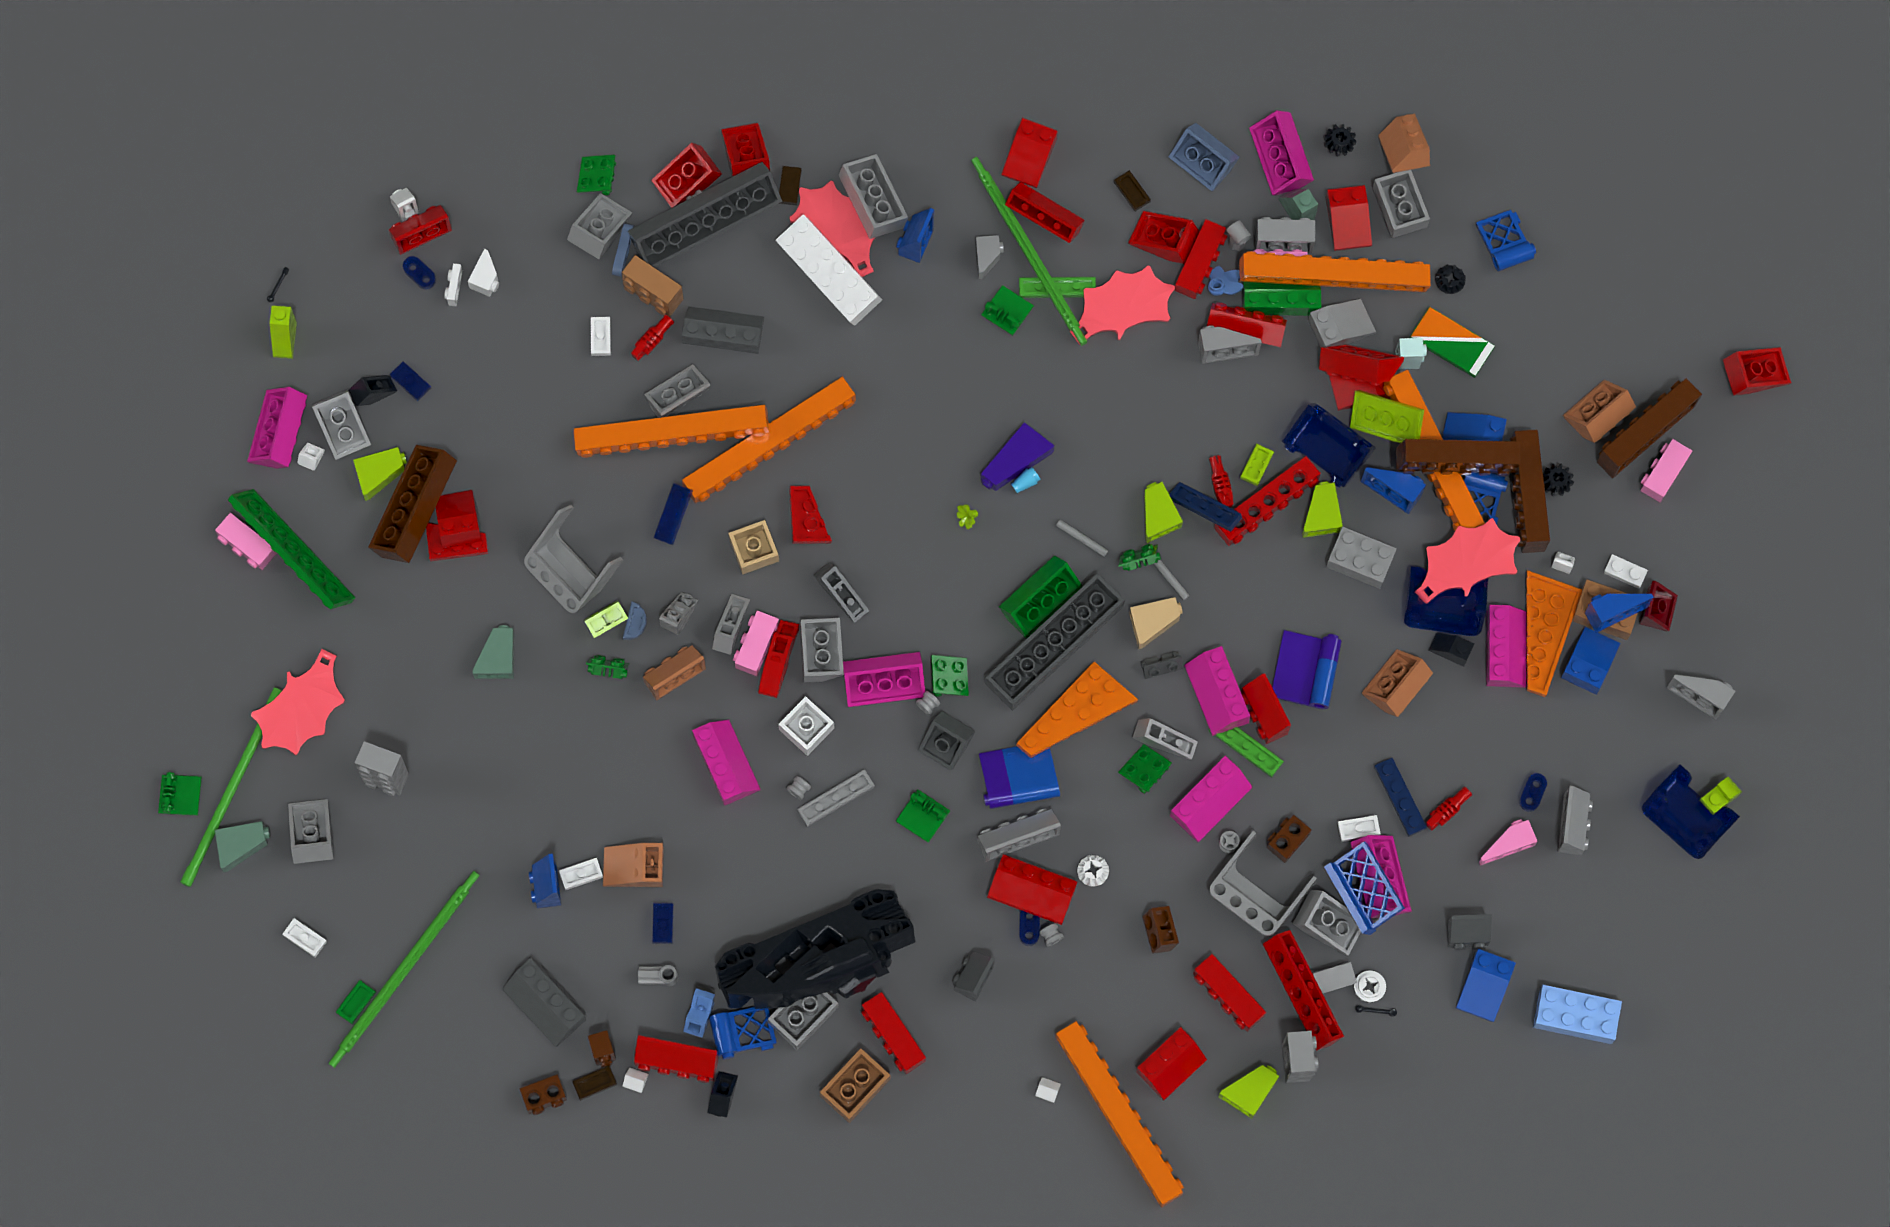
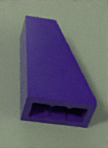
M1024 422L981 473V483L986 488H992L997 491L1018 477L1026 468L1029 469L1054 452L1055 445Z

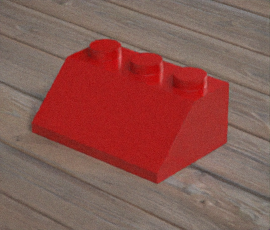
M441 205L437 207L432 206L426 212L420 215L415 214L409 220L403 223L398 222L389 229L390 236L400 255L452 231L449 217Z
M1261 674L1242 687L1241 694L1250 710L1249 714L1252 723L1256 722L1259 728L1257 733L1260 739L1265 740L1266 744H1269L1288 735L1291 724L1266 674Z
M1180 1027L1137 1067L1136 1072L1164 1101L1204 1064L1207 1058L1195 1041Z

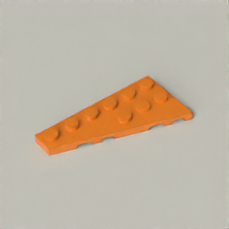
M1527 570V691L1546 697L1582 589Z
M1093 662L1017 742L1016 746L1032 758L1058 742L1068 739L1075 733H1079L1113 713L1121 711L1130 704L1138 702V699L1096 662Z

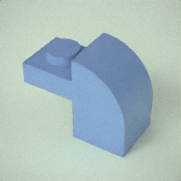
M696 988L683 1032L703 1037L714 1007L715 994Z

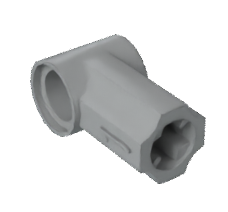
M1240 220L1236 221L1227 229L1230 235L1229 247L1237 251L1244 249L1245 243L1251 238V234Z
M671 965L639 967L638 970L639 985L673 986L679 979L676 969ZM671 971L674 973L672 979H664L666 972Z

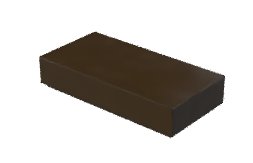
M783 166L779 190L782 202L779 204L797 205L802 168Z
M1130 170L1114 180V184L1135 212L1151 202V199Z
M610 1066L572 1081L580 1101L617 1085Z

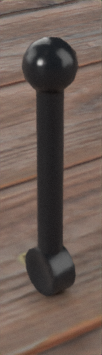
M285 267L275 288L271 295L267 297L268 302L274 301V296L285 275L288 274L289 268Z
M1357 1005L1355 1008L1358 1013L1365 1011L1389 1014L1391 1017L1397 1015V1010L1394 1008L1382 1010L1364 1008L1361 1005Z

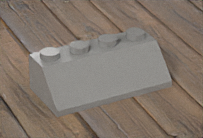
M1041 809L1034 816L1028 817V815L1018 818L1017 822L1011 824L1005 822L999 825L998 829L992 831L991 829H986L980 832L977 841L985 862L1060 835L1061 825L1053 810Z

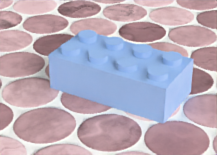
M1542 985L1539 990L1533 1028L1612 1044L1616 1039L1622 1001Z

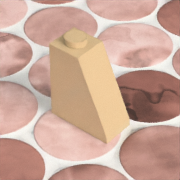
M1176 597L1130 607L1129 615L1138 649L1144 648L1179 621L1182 607L1180 602L1177 603Z

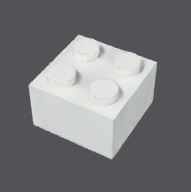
M806 696L778 724L779 731L807 756L835 728L834 722Z

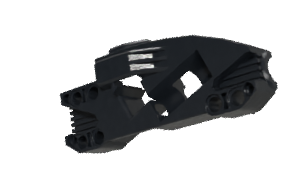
M875 889L855 897L849 905L756 944L746 943L725 952L715 965L718 987L723 992L727 1005L731 1009L742 1008L751 998L754 1000L755 1009L788 1007L800 999L826 992L831 994L838 993L847 999L849 996L865 991L866 987L876 976L878 978L889 973L888 967L892 963L890 953L916 942L914 926L899 905L895 891ZM830 943L836 946V948L827 952L822 951ZM783 957L787 958L790 962H796L784 974L774 967Z

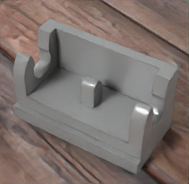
M1351 962L1312 973L1322 993L1357 983Z

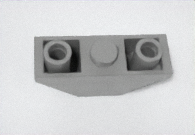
M681 592L659 618L660 627L678 635L686 626L698 600L690 594Z

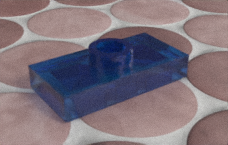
M404 361L390 373V377L417 401L431 389V386Z
M653 903V944H673V903Z

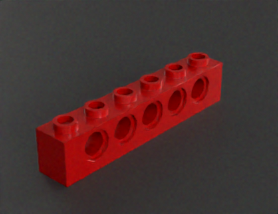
M1305 456L1234 509L1242 515V519L1239 521L1243 524L1242 528L1234 527L1230 532L1215 524L1214 529L1228 546L1233 543L1235 545L1243 540V535L1247 532H1254L1259 527V523L1269 521L1274 516V512L1278 509L1282 511L1289 505L1288 502L1293 498L1296 500L1301 497L1306 488H1313L1317 485L1321 473L1309 458ZM1301 477L1304 482L1297 483L1294 478ZM1285 488L1289 493L1281 494L1279 489ZM1270 499L1274 504L1268 506L1264 503V500ZM1256 511L1259 515L1252 517L1249 515V512Z
M1291 930L1276 934L1263 943L1306 1031H1312V1036L1316 1037V1051L1329 1047L1342 1039L1344 1035Z

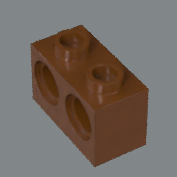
M1295 815L1290 819L1287 817L1280 825L1282 829L1278 833L1274 832L1267 840L1269 842L1267 849L1284 863L1288 861L1312 831ZM1297 827L1299 833L1292 834L1290 833L1289 828ZM1279 841H1283L1286 843L1287 847L1285 849H1280L1277 847L1276 843Z
M1169 906L1151 908L1142 916L1152 954L1169 952L1179 944Z
M608 1031L589 1035L588 1039L596 1065H601V1067L612 1065V1061H615L616 1058Z
M558 1074L519 1088L529 1114L538 1115L543 1113L547 1107L552 1106V1108L562 1106L564 1104L563 1101L567 1100ZM550 1089H558V1095L556 1097L548 1096ZM531 1096H539V1102L537 1104L529 1103Z

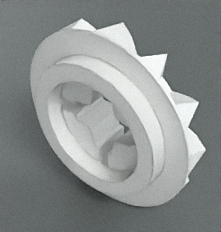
M1088 855L1078 865V877L1088 886H1099L1108 878L1109 866L1105 859L1098 855ZM1091 863L1094 865V868L1099 869L1096 871V878L1092 872H1087L1090 870Z
M1364 971L1357 976V983L1354 984L1356 995L1361 1000L1371 1003L1383 997L1386 991V982L1382 975L1375 971ZM1366 982L1370 984L1377 983L1373 988L1374 992L1364 990L1367 986Z

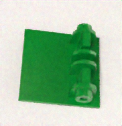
M616 155L582 157L577 193L602 191L603 195H610L615 175Z
M1002 285L991 302H987L984 307L986 309L981 316L1013 336L1034 305Z
M1147 544L1142 546L1140 550L1134 551V549L1123 552L1118 566H1122L1123 570L1130 571L1137 569V564L1141 568V560H1143L1144 566H1147V562L1148 565L1158 563V560H1161L1160 553H1157L1158 544L1154 546Z
M594 655V658L591 657L586 662V665H588V672H591V675L601 676L602 667H604V677L607 668H609L610 678L612 669H614L613 678L623 679L627 678L628 670L625 669L629 666V663H625V660L621 658H613L612 661L606 660L605 656Z
M931 655V681L934 696L941 697L942 694L969 696L967 658Z
M1143 744L1118 773L1140 787L1139 790L1145 794L1169 770L1168 767L1172 762Z
M172 772L162 775L158 814L198 816L202 777L178 776Z
M917 789L911 795V800L896 822L929 843L950 810Z

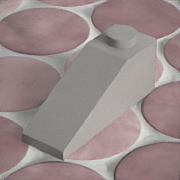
M731 594L714 635L713 650L731 655L750 599Z
M1151 718L1138 720L1132 737L1148 746L1192 760L1198 741Z

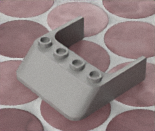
M572 505L557 511L525 556L524 563L526 568L568 612L576 613L601 592L623 562V559L619 557L607 563L597 577L567 546L559 535V529L574 507Z
M1253 830L1210 886V894L1264 936H1271L1288 919L1315 884L1317 878L1315 876L1312 877L1291 906H1283L1236 870L1237 860L1256 836V832Z

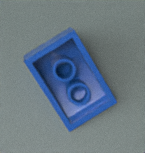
M929 208L914 214L910 221L907 220L903 230L905 231L904 237L899 238L896 246L899 256L920 263L934 231V209Z
M1448 412L1442 438L1443 440L1502 441L1507 419L1483 414Z
M1366 467L1361 479V483L1407 514L1411 512L1419 501L1426 486L1424 481L1418 476Z
M1599 594L1591 599L1585 615L1597 633L1645 610L1654 597L1652 594H1606L1604 596Z
M1585 627L1561 678L1597 695L1621 643Z
M548 854L533 864L532 871L529 872L530 884L534 883V891H531L532 903H536L537 908L561 905L557 865L553 854Z
M1478 949L1474 955L1456 1009L1494 1022L1516 963Z

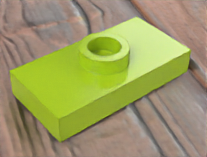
M1256 444L1240 479L1258 487L1274 451Z

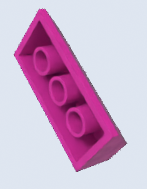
M1275 111L1249 128L1273 196L1290 192L1294 189H1300L1314 180L1291 112Z
M291 387L266 390L247 462L276 469L289 466L293 447L296 444L297 432L301 425L303 410L306 407V394Z
M1489 605L1487 610L1486 686L1526 688V611L1510 605Z
M1222 646L1203 652L1184 665L1212 736L1249 724L1250 714Z
M920 652L843 662L848 707L924 697L925 685Z
M729 720L710 722L692 730L695 742L724 806L761 790Z
M1224 756L1171 810L1170 817L1199 843L1252 789V785L1242 771L1229 758Z
M1368 835L1351 842L1352 849L1364 841L1369 845L1405 908L1396 915L1412 912L1393 836ZM1364 849L1359 851L1358 861H1366L1367 853ZM1356 862L1357 873L1362 876L1365 864ZM1369 865L1366 877L1375 879L1377 870L1374 866ZM1366 879L1363 891L1372 892L1374 881ZM1378 882L1376 894L1385 895V884ZM1363 893L1366 906H1369L1371 894ZM1375 896L1373 907L1381 909L1384 897ZM1388 899L1386 910L1392 911L1397 905L1393 899ZM1372 909L1371 918H1379L1381 911Z

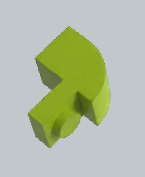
M1727 777L1702 797L1700 801L1714 815L1722 807L1727 806L1737 798L1742 791L1730 777Z

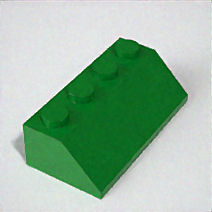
M1243 281V308L1246 311H1261L1265 315L1309 316L1311 312L1321 309V286Z
M1053 556L1005 600L999 608L1007 620L1027 639L1083 586L1068 563L1057 556Z

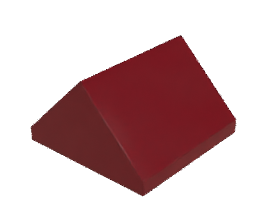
M1652 581L1648 587L1647 594H1652L1654 598L1648 608L1643 610L1640 625L1670 631L1678 595L1659 582Z

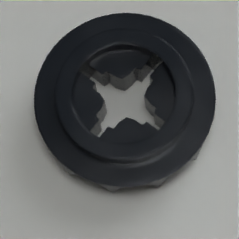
M1447 264L1442 268L1440 267L1435 276L1437 287L1447 294H1455L1461 291L1466 281V275L1456 265ZM1453 273V279L1455 280L1448 285V278L1445 277H1449Z

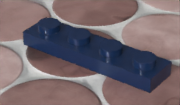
M1181 482L1169 494L1174 503L1230 532L1242 519L1241 513Z
M1393 757L1375 765L1374 768L1408 837L1425 830L1427 826Z

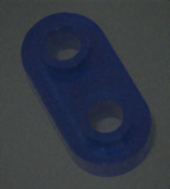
M410 256L404 260L403 269L405 274L420 288L430 289L435 285L436 277L434 272L419 258ZM416 266V269L410 270V267ZM425 278L430 279L427 283L423 282Z
M1535 773L1528 778L1519 800L1523 810L1532 812L1538 808L1547 787L1545 776ZM1533 782H1538L1540 787H1534ZM1530 799L1533 804L1528 805L1526 800Z
M1021 910L1019 939L1022 944L1033 946L1039 940L1040 917L1033 915L1034 918L1028 920L1026 915L1030 913ZM1030 933L1033 935V938L1027 939L1025 935Z

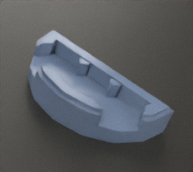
M631 602L623 640H632L639 637L647 626V616L640 605L635 602Z

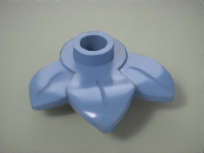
M1220 266L1215 267L1210 275L1211 280L1208 283V291L1216 296L1223 293L1233 295L1240 292L1244 288L1238 282L1240 271L1231 270L1224 272Z

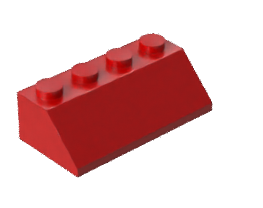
M1348 344L1321 347L1319 370L1326 371L1327 375L1331 376L1339 374L1344 379L1356 378L1355 381L1357 382L1370 381L1371 385H1382V382H1388L1392 379L1403 363L1404 357Z
M1003 854L987 898L1062 925L1073 898L1077 881Z
M638 1035L634 1064L642 1071L654 1069L658 1070L657 1073L662 1075L674 1073L682 1079L694 1077L699 1082L709 1083V1081H714L719 1057L716 1050Z

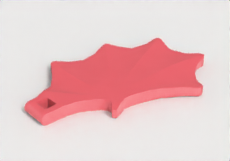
M833 181L818 189L799 188L800 204L796 212L790 216V222L794 223L804 214L861 277L874 272L869 256L870 247L875 238L869 239L850 198L842 195L836 189ZM865 264L866 267L859 270L858 266Z
M1150 266L1134 274L1115 271L1111 279L1103 286L1085 288L1083 290L1084 313L1079 321V328H1083L1087 333L1085 335L1086 340L1097 333L1107 331L1116 332L1118 335L1117 340H1120L1124 331L1144 322H1169L1168 299L1175 290V286L1163 283L1156 278ZM1070 331V333L1073 335V337H1074V338L1076 339V341L1079 343V341L1077 340V338H1076V336L1074 335L1073 331Z
M1493 518L1477 528L1458 526L1454 535L1447 542L1426 548L1428 572L1423 584L1415 593L1426 605L1446 590L1463 589L1465 597H1467L1471 587L1482 580L1492 576L1517 574L1514 564V551L1520 542V537L1508 535L1500 530ZM1427 587L1432 591L1430 596L1424 591Z
M321 649L314 665L306 673L295 678L291 676L290 672H287V684L283 691L271 703L251 713V717L256 720L262 730V749L274 746L286 748L296 756L301 746L308 739L324 735L325 724L329 714L345 701L334 682L333 666L336 655ZM322 658L330 661L328 666L320 662Z

